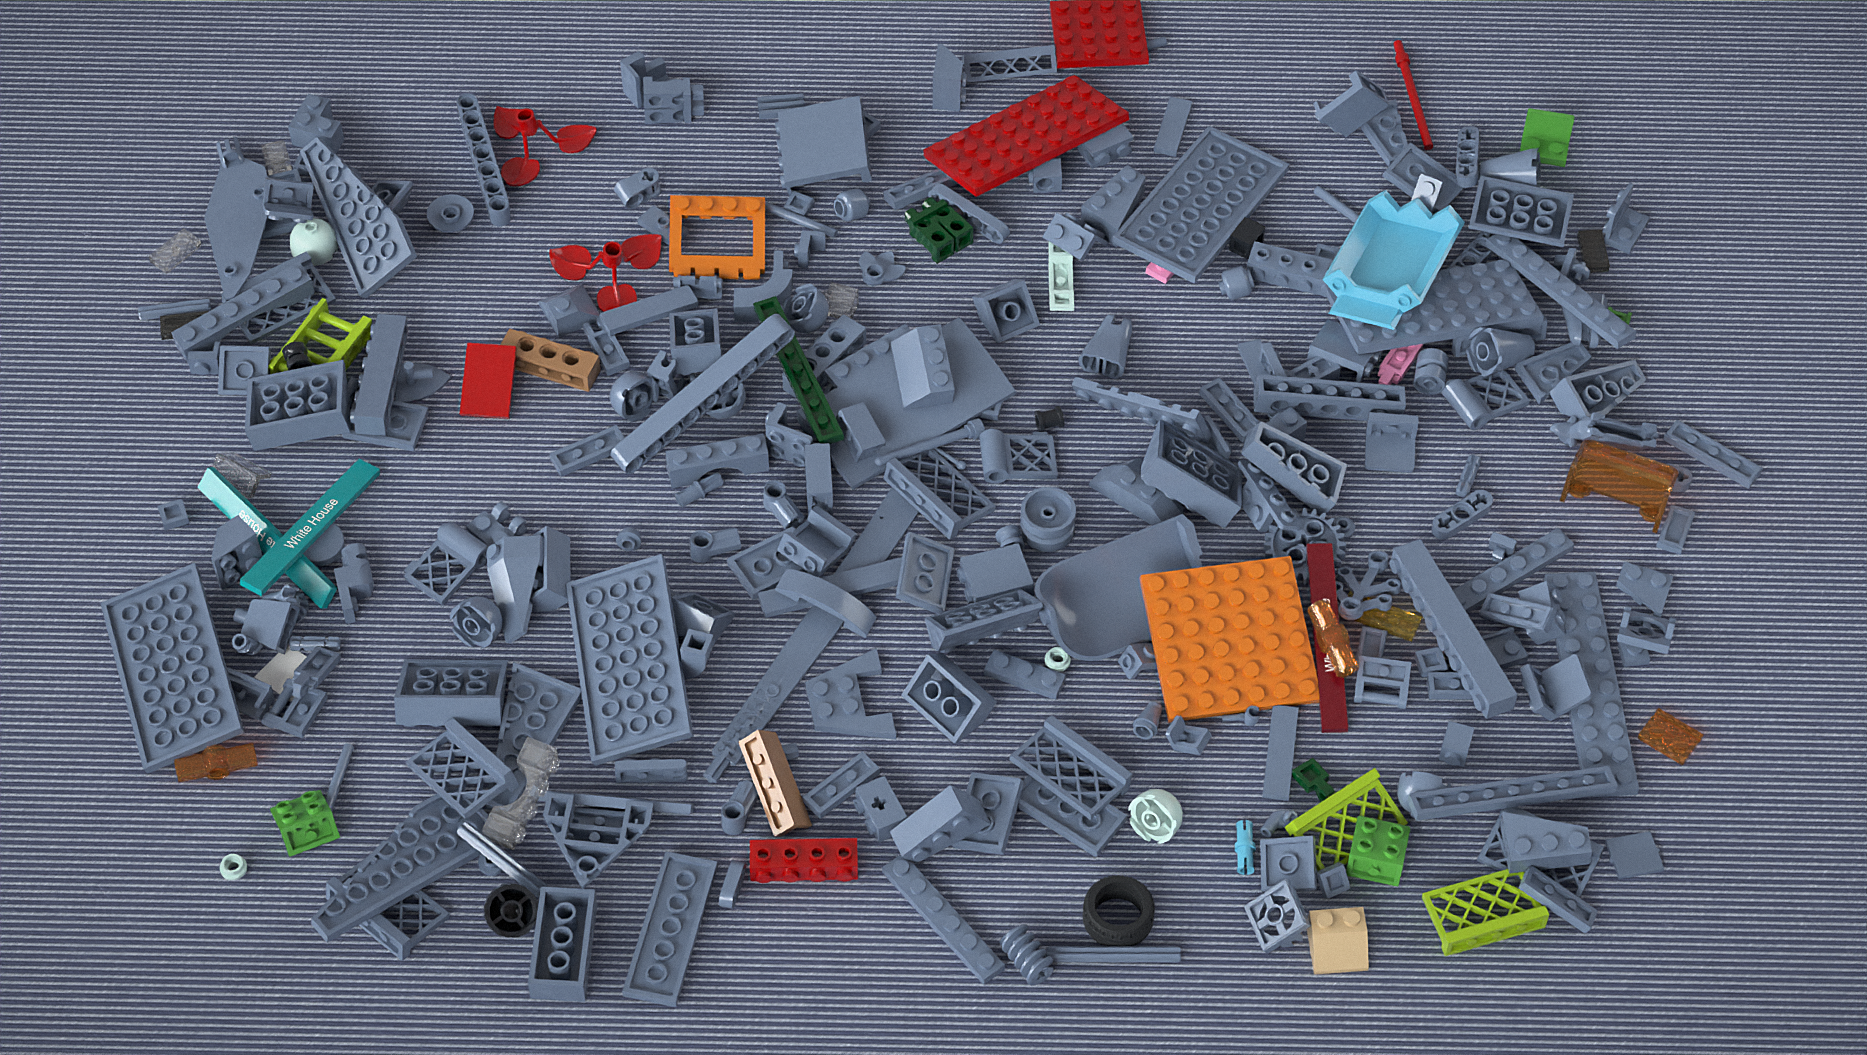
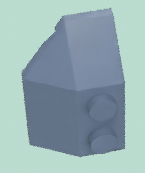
M1140 458L1103 467L1089 482L1091 488L1152 526L1178 515H1184L1181 502L1168 498L1164 492L1156 487L1148 486L1141 479L1143 460Z

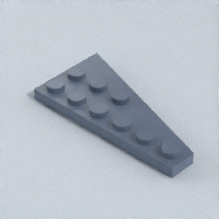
M513 662L511 682H509L508 697L504 707L495 756L512 770L519 787L512 793L505 789L486 804L487 809L510 818L581 700V688ZM490 782L488 790L494 787L496 783Z

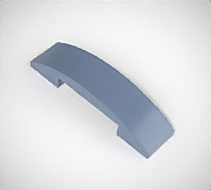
M786 569L775 589L796 602L802 598L845 621L843 627L864 638L868 635L877 618L867 606L848 592L826 580L805 572Z

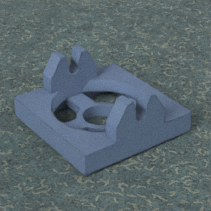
M1625 605L1617 641L1668 654L1676 618L1670 617L1668 620L1632 611V607ZM1633 622L1641 624L1642 626L1633 627L1627 624ZM1650 627L1661 629L1664 634L1657 633ZM1639 632H1646L1651 636H1645L1640 634Z
M1287 878L1244 906L1261 948L1265 953H1270L1279 946L1283 948L1294 946L1293 941H1302V932L1311 926L1292 881ZM1285 897L1290 900L1282 906L1275 903L1277 900L1284 901ZM1265 907L1267 908L1265 917L1261 919L1262 911ZM1279 908L1281 910V917L1277 922L1273 923L1270 920V913L1273 909ZM1294 910V921L1291 927L1287 929L1284 923L1286 914ZM1269 925L1276 926L1279 935L1271 936L1263 929Z

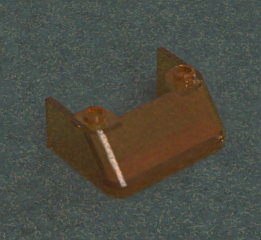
M1584 440L1570 466L1560 502L1564 503L1569 493L1576 498H1584L1589 496L1591 492L1605 495L1640 507V515L1648 522H1655L1652 532L1657 533L1679 472L1670 465L1597 441Z

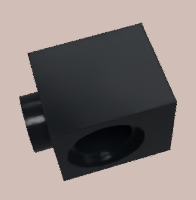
M1244 217L1230 235L1229 251L1248 260L1254 241L1264 242L1265 226Z

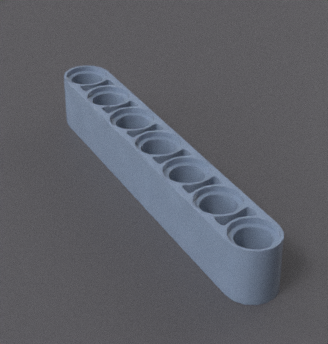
M464 93L456 100L459 121L490 222L494 226L502 227L511 220L509 200L478 100L475 95Z

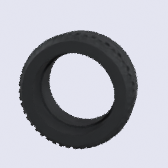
M1124 875L1104 877L1090 887L1084 898L1083 923L1090 937L1097 943H1100V945L1136 946L1148 936L1152 929L1155 912L1153 897L1147 887L1140 881H1137V879L1125 877ZM1124 899L1133 903L1139 909L1141 916L1131 924L1118 926L1104 921L1098 915L1096 909L1107 900Z

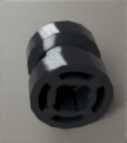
M291 342L283 348L282 353L285 361H287L288 371L312 366L306 345L303 342Z

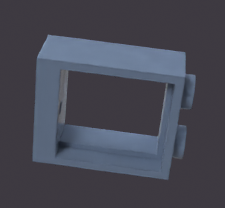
M829 443L804 445L808 516L811 509L816 505L833 516Z

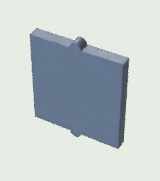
M1650 831L1605 840L1610 855L1609 862L1613 863L1619 880L1664 871V866L1659 856L1660 849L1656 847Z

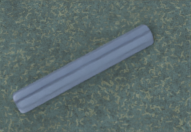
M465 821L458 828L457 834L518 883L525 886L536 897L540 896L541 887H547L546 883L469 822Z

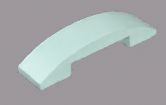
M1049 242L1050 311H1074L1073 255Z

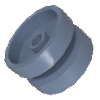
M1041 487L1028 493L1021 503L1020 533L1023 541L1031 548L1043 552L1061 550L1070 544L1074 537L1076 505L1073 498L1067 492L1056 487Z

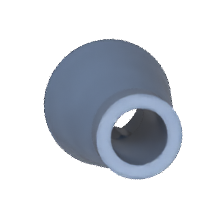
M1155 701L1149 702L1147 707L1134 720L1133 732L1137 737L1148 740L1157 734L1160 715L1163 710L1159 703Z

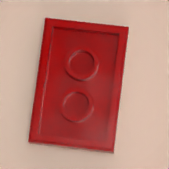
M467 343L460 416L510 419L517 354L516 346Z

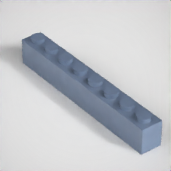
M1419 539L1393 548L1390 560L1391 570L1399 576L1404 591L1410 594L1416 611L1421 612L1427 629L1434 633L1440 650L1445 651L1449 658L1451 668L1458 672L1464 689L1466 691L1469 690L1473 697L1476 709L1481 711L1486 719L1513 710L1518 694L1422 540Z

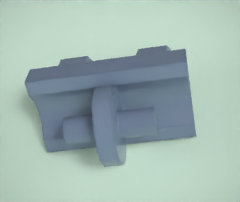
M1569 248L1567 255L1555 256L1554 268L1572 282L1579 284L1582 281L1588 280L1590 270L1586 267L1585 262H1579L1576 259V248Z

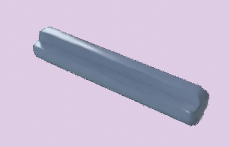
M208 298L138 307V315L142 321L211 311V303Z

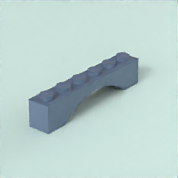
M297 262L171 332L175 345L188 363L189 351H211L215 341H220L229 332L247 320L274 308L294 305L314 294L312 279L301 263Z

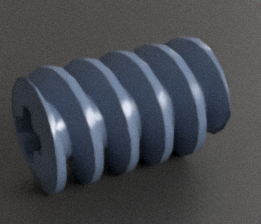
M1022 924L1006 933L1001 938L1000 945H1002V950L1008 953V958L1014 962V966L1020 970L1021 975L1027 979V983L1035 986L1052 975L1054 968L1049 966L1053 963V958L1051 956L1045 957L1047 950L1045 948L1039 949L1041 942L1039 940L1032 941L1035 937L1034 933H1026L1028 926Z

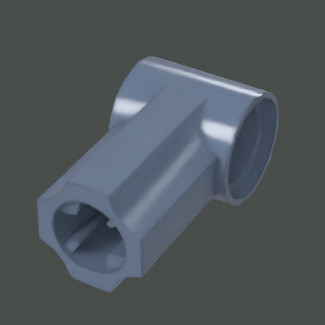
M768 481L764 486L763 492L764 508L775 515L785 530L792 526L797 528L804 521L803 514L788 496L786 487L781 481Z
M735 527L712 533L698 530L691 534L690 557L697 563L708 562L713 555L741 549L739 533Z
M747 780L739 782L729 801L724 803L721 808L722 830L728 835H738L745 829V821L759 797L753 782Z

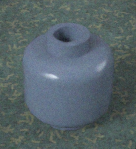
M857 188L839 193L834 201L836 215L847 222L865 217L870 207L869 197L861 189Z
M1243 266L1223 271L1221 274L1222 280L1218 281L1221 294H1227L1230 300L1250 295L1252 288L1255 287L1250 270H1245Z

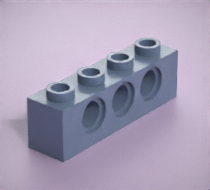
M844 314L837 321L834 320L828 330L822 336H818L807 351H803L821 389L829 381L824 375V370L857 352L866 344V327ZM783 372V390L796 398Z

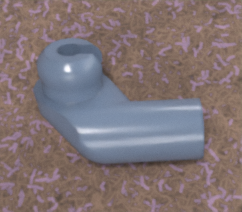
M1294 810L1274 811L1260 828L1261 834L1268 838L1271 837L1277 828H1284L1296 819L1298 814Z

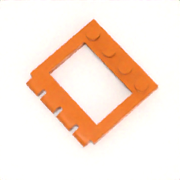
M670 195L669 272H674V277H678V275L690 276V272H695V279H700V276H714V273H719V278L738 279V273H743V280H760V274H765V197ZM689 216H699L700 219H711L713 216H718L724 219L746 217L748 220H753V255H682V218L687 219Z

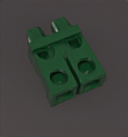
M930 197L923 202V211L918 212L915 208H911L905 212V221L909 225V234L931 253V258L936 264L954 255V251L957 253L973 244V227L953 208L948 206L944 199L937 202Z

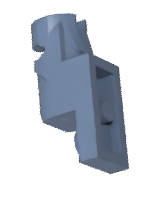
M354 543L344 547L341 551L342 567L334 569L346 624L356 622L354 612L359 611L357 600L370 597L373 591L374 581L363 543Z

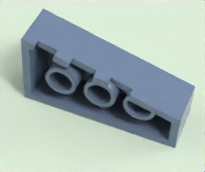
M1261 421L1247 434L1241 454L1311 509H1316L1319 515L1324 512L1327 513L1336 505L1347 464Z

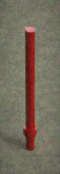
M1396 40L1393 43L1396 52V64L1402 72L1424 149L1431 150L1433 143L1409 67V55L1405 52L1402 41Z

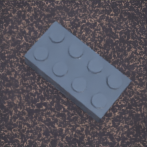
M541 887L528 978L531 999L586 1001L597 912L595 889Z

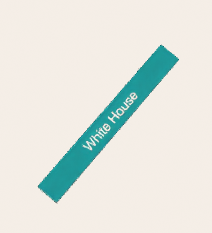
M359 458L240 579V585L262 596L380 475V469Z
M214 467L207 468L197 488L230 520L239 515L256 532L260 549L266 553L283 534ZM304 554L285 572L321 609L328 607L337 587Z

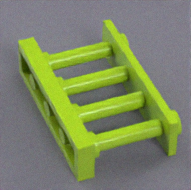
M322 298L317 305L311 308L307 318L285 346L295 341L303 342L306 345L310 339L315 340L336 351L331 357L326 358L307 350L311 362L319 365L344 360L345 370H347L366 346L367 341L371 339L372 319L363 315L358 323L352 324L329 314L327 300ZM325 322L349 332L345 340L339 341L317 330ZM283 348L277 356L270 360V374L288 371L287 361H285L282 353Z

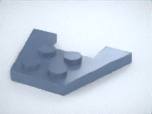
M877 648L805 682L814 731L896 740L892 713L866 717L857 678L882 674Z

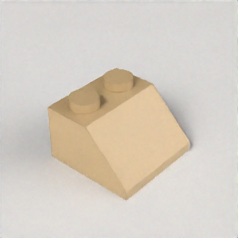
M1363 907L1309 911L1308 920L1311 926L1307 928L1314 975L1368 971V934Z

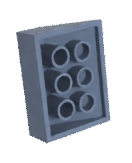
M1480 176L1469 229L1564 247L1574 194Z
M344 360L248 379L245 433L254 451L350 432L351 412Z
M1160 419L1141 466V479L1148 486L1156 487L1164 492L1168 498L1176 499L1184 504L1188 510L1201 514L1210 523L1217 524L1222 528H1225L1241 509L1243 472L1239 466Z
M1019 589L925 617L931 647L941 653H948L956 649L955 646L965 644V646L977 644L981 638L988 636L989 638H998L1004 635L1003 632L1011 629L1013 631L1024 630L1028 628V624L1035 623L1039 611L1043 608V604L1040 600Z
M404 659L394 696L396 725L407 727L417 725L441 727L453 718L462 727L469 725H482L484 727L501 726L505 704L508 660Z

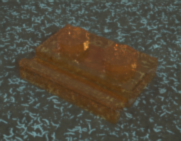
M1658 708L1656 713L1640 731L1637 739L1683 766L1699 742L1702 741L1704 734Z

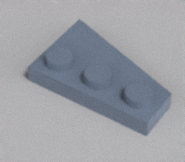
M1580 342L1579 347L1568 343L1517 363L1515 370L1540 405L1551 396L1549 392L1564 377L1576 375L1590 364L1592 356L1582 342Z

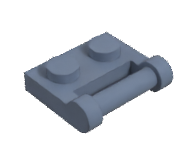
M1360 655L1354 702L1362 703V701L1396 705L1399 709H1406L1412 662ZM1364 684L1399 688L1400 692L1399 695L1363 691Z
M289 678L284 682L283 691L269 713H265L262 717L261 723L270 729L276 728L303 739L328 699L325 691L309 688L305 696L294 698L281 718L279 715L293 692L292 679Z

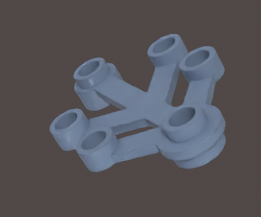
M1377 550L1369 553V569L1360 584L1354 577L1352 568L1343 566L1338 569L1337 579L1340 582H1336L1337 600L1340 603L1338 606L1340 617L1346 620H1355L1360 618L1363 612L1378 608L1381 611H1387L1391 609L1392 598L1390 595H1397L1401 592V582L1398 579L1392 578L1384 583L1371 586L1377 575L1383 573L1388 567V554L1384 551ZM1342 583L1347 584L1354 594L1352 597L1346 595ZM1381 594L1375 599L1363 601L1364 598Z

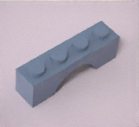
M764 434L665 451L671 488L693 485V482L698 481L705 473L717 468H736L742 471L744 475L769 471V455Z

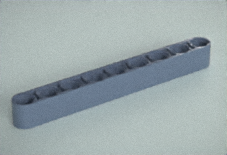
M773 314L619 442L611 451L610 455L626 474H632L786 346L793 339L795 331L779 314Z

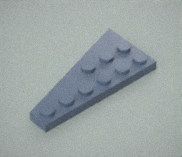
M1075 377L1071 385L1076 392V396L1084 401L1092 399L1105 409L1111 410L1113 407L1120 410V413L1129 418L1139 417L1145 424L1153 427L1161 419L1199 443L1202 441L1208 444L1212 434L1199 410L1192 409L1189 413L1181 405L1173 404L1172 408H1170L1159 399L1129 392L1127 396L1119 388L1111 387L1110 391H1108L1097 382Z

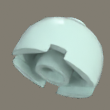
M318 218L307 220V223H298L290 235L292 256L296 257L307 251L314 266L329 262L333 258L332 255L335 251H338V243L332 226Z
M1149 789L1138 795L1129 805L1128 811L1131 810L1132 815L1129 819L1131 826L1138 835L1149 842L1151 838L1159 841L1158 844L1169 841L1182 824L1183 811L1180 803L1170 792L1163 789Z

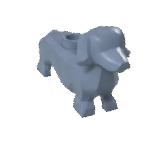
M1593 412L1591 417L1586 416L1579 421L1576 416L1572 415L1567 422L1555 423L1550 426V431L1556 434L1561 442L1570 447L1576 446L1577 441L1582 440L1588 443L1630 451H1642L1647 448H1656V439L1659 435L1656 433L1657 424L1644 422L1642 426H1631L1615 419L1605 418V415Z

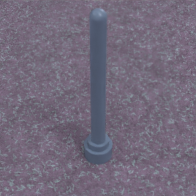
M979 418L968 421L962 429L875 458V464L882 466L893 458L900 460L966 437L973 440L979 439L980 434L985 431L984 425Z

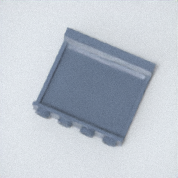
M860 95L778 112L779 121L775 122L777 135H780V139H777L778 151L782 153V156L778 157L780 170L784 172V174L780 175L782 188H787L789 197L793 192L792 187L855 174L861 175L863 183L872 181L865 114Z

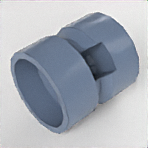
M1433 348L1424 349L1419 352L1414 375V387L1416 390L1428 395L1439 394L1443 391L1449 357L1445 352Z

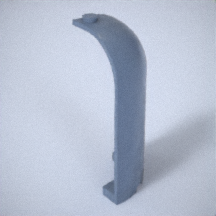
M1181 514L1060 561L1044 571L1035 584L1036 598L1043 604L1042 610L1039 611V617L1043 625H1047L1058 645L1073 658L1084 661H1097L1124 652L1130 644L1151 641L1140 576L1143 574L1203 567L1199 558L1203 553L1198 543L1194 524Z

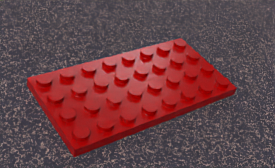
M1073 75L923 149L924 158L977 197L1128 121L1129 112L1076 75Z

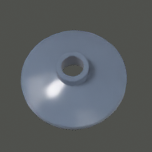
M455 194L443 195L436 198L428 206L427 220L438 231L447 233L457 232L466 228L472 222L474 208L472 203L463 196Z

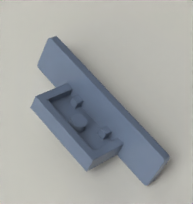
M1260 339L1238 344L1237 349L1254 386L1258 374L1289 377L1288 371L1281 366L1279 352L1274 350L1271 342L1262 344ZM1267 413L1270 420L1275 415L1273 413Z
M1240 460L1238 466L1247 478V482L1242 489L1241 506L1258 532H1267L1273 520L1282 530L1300 531L1301 523L1274 485L1273 480L1251 461Z

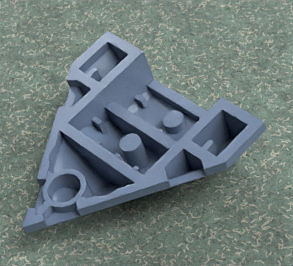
M547 793L543 818L582 890L650 828L654 803L627 800L625 812L575 807L574 795Z

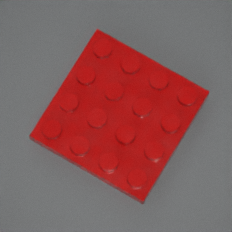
M1140 0L1050 1L1049 8L1057 68L1149 65V54Z

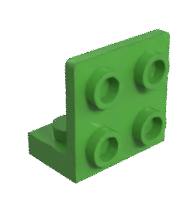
M1529 108L1520 151L1539 148L1540 163L1565 167L1575 116Z
M321 790L305 792L299 798L291 801H281L275 807L270 808L289 857L340 838L332 811Z
M1358 816L1346 870L1347 876L1398 887L1410 827Z

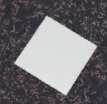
M288 644L285 655L278 653L255 678L271 685L274 691L281 694L286 679L293 678L294 670L307 656L299 651H291ZM291 696L289 701H292L295 696Z

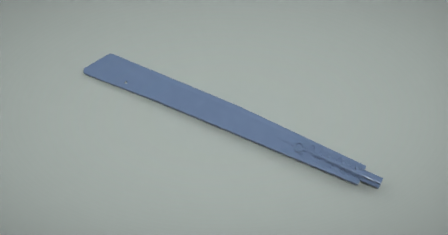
M892 487L834 574L887 561L919 514V511ZM863 594L856 595L854 597L860 600ZM812 606L712 749V755L715 756V759L703 774V777L708 779L709 783H717L729 765L736 766L743 757L739 741L757 730H763L845 621L817 606Z

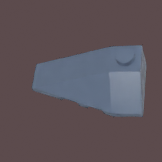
M1634 359L1564 377L1549 393L1560 413L1568 416L1574 415L1577 419L1581 420L1586 416L1591 417L1593 412L1606 415L1647 379Z
M540 535L503 537L487 548V571L496 606L502 615V629L505 641L509 644L527 633L533 604L529 601L533 589H537L538 580L535 579L537 566L541 567L544 559V537Z

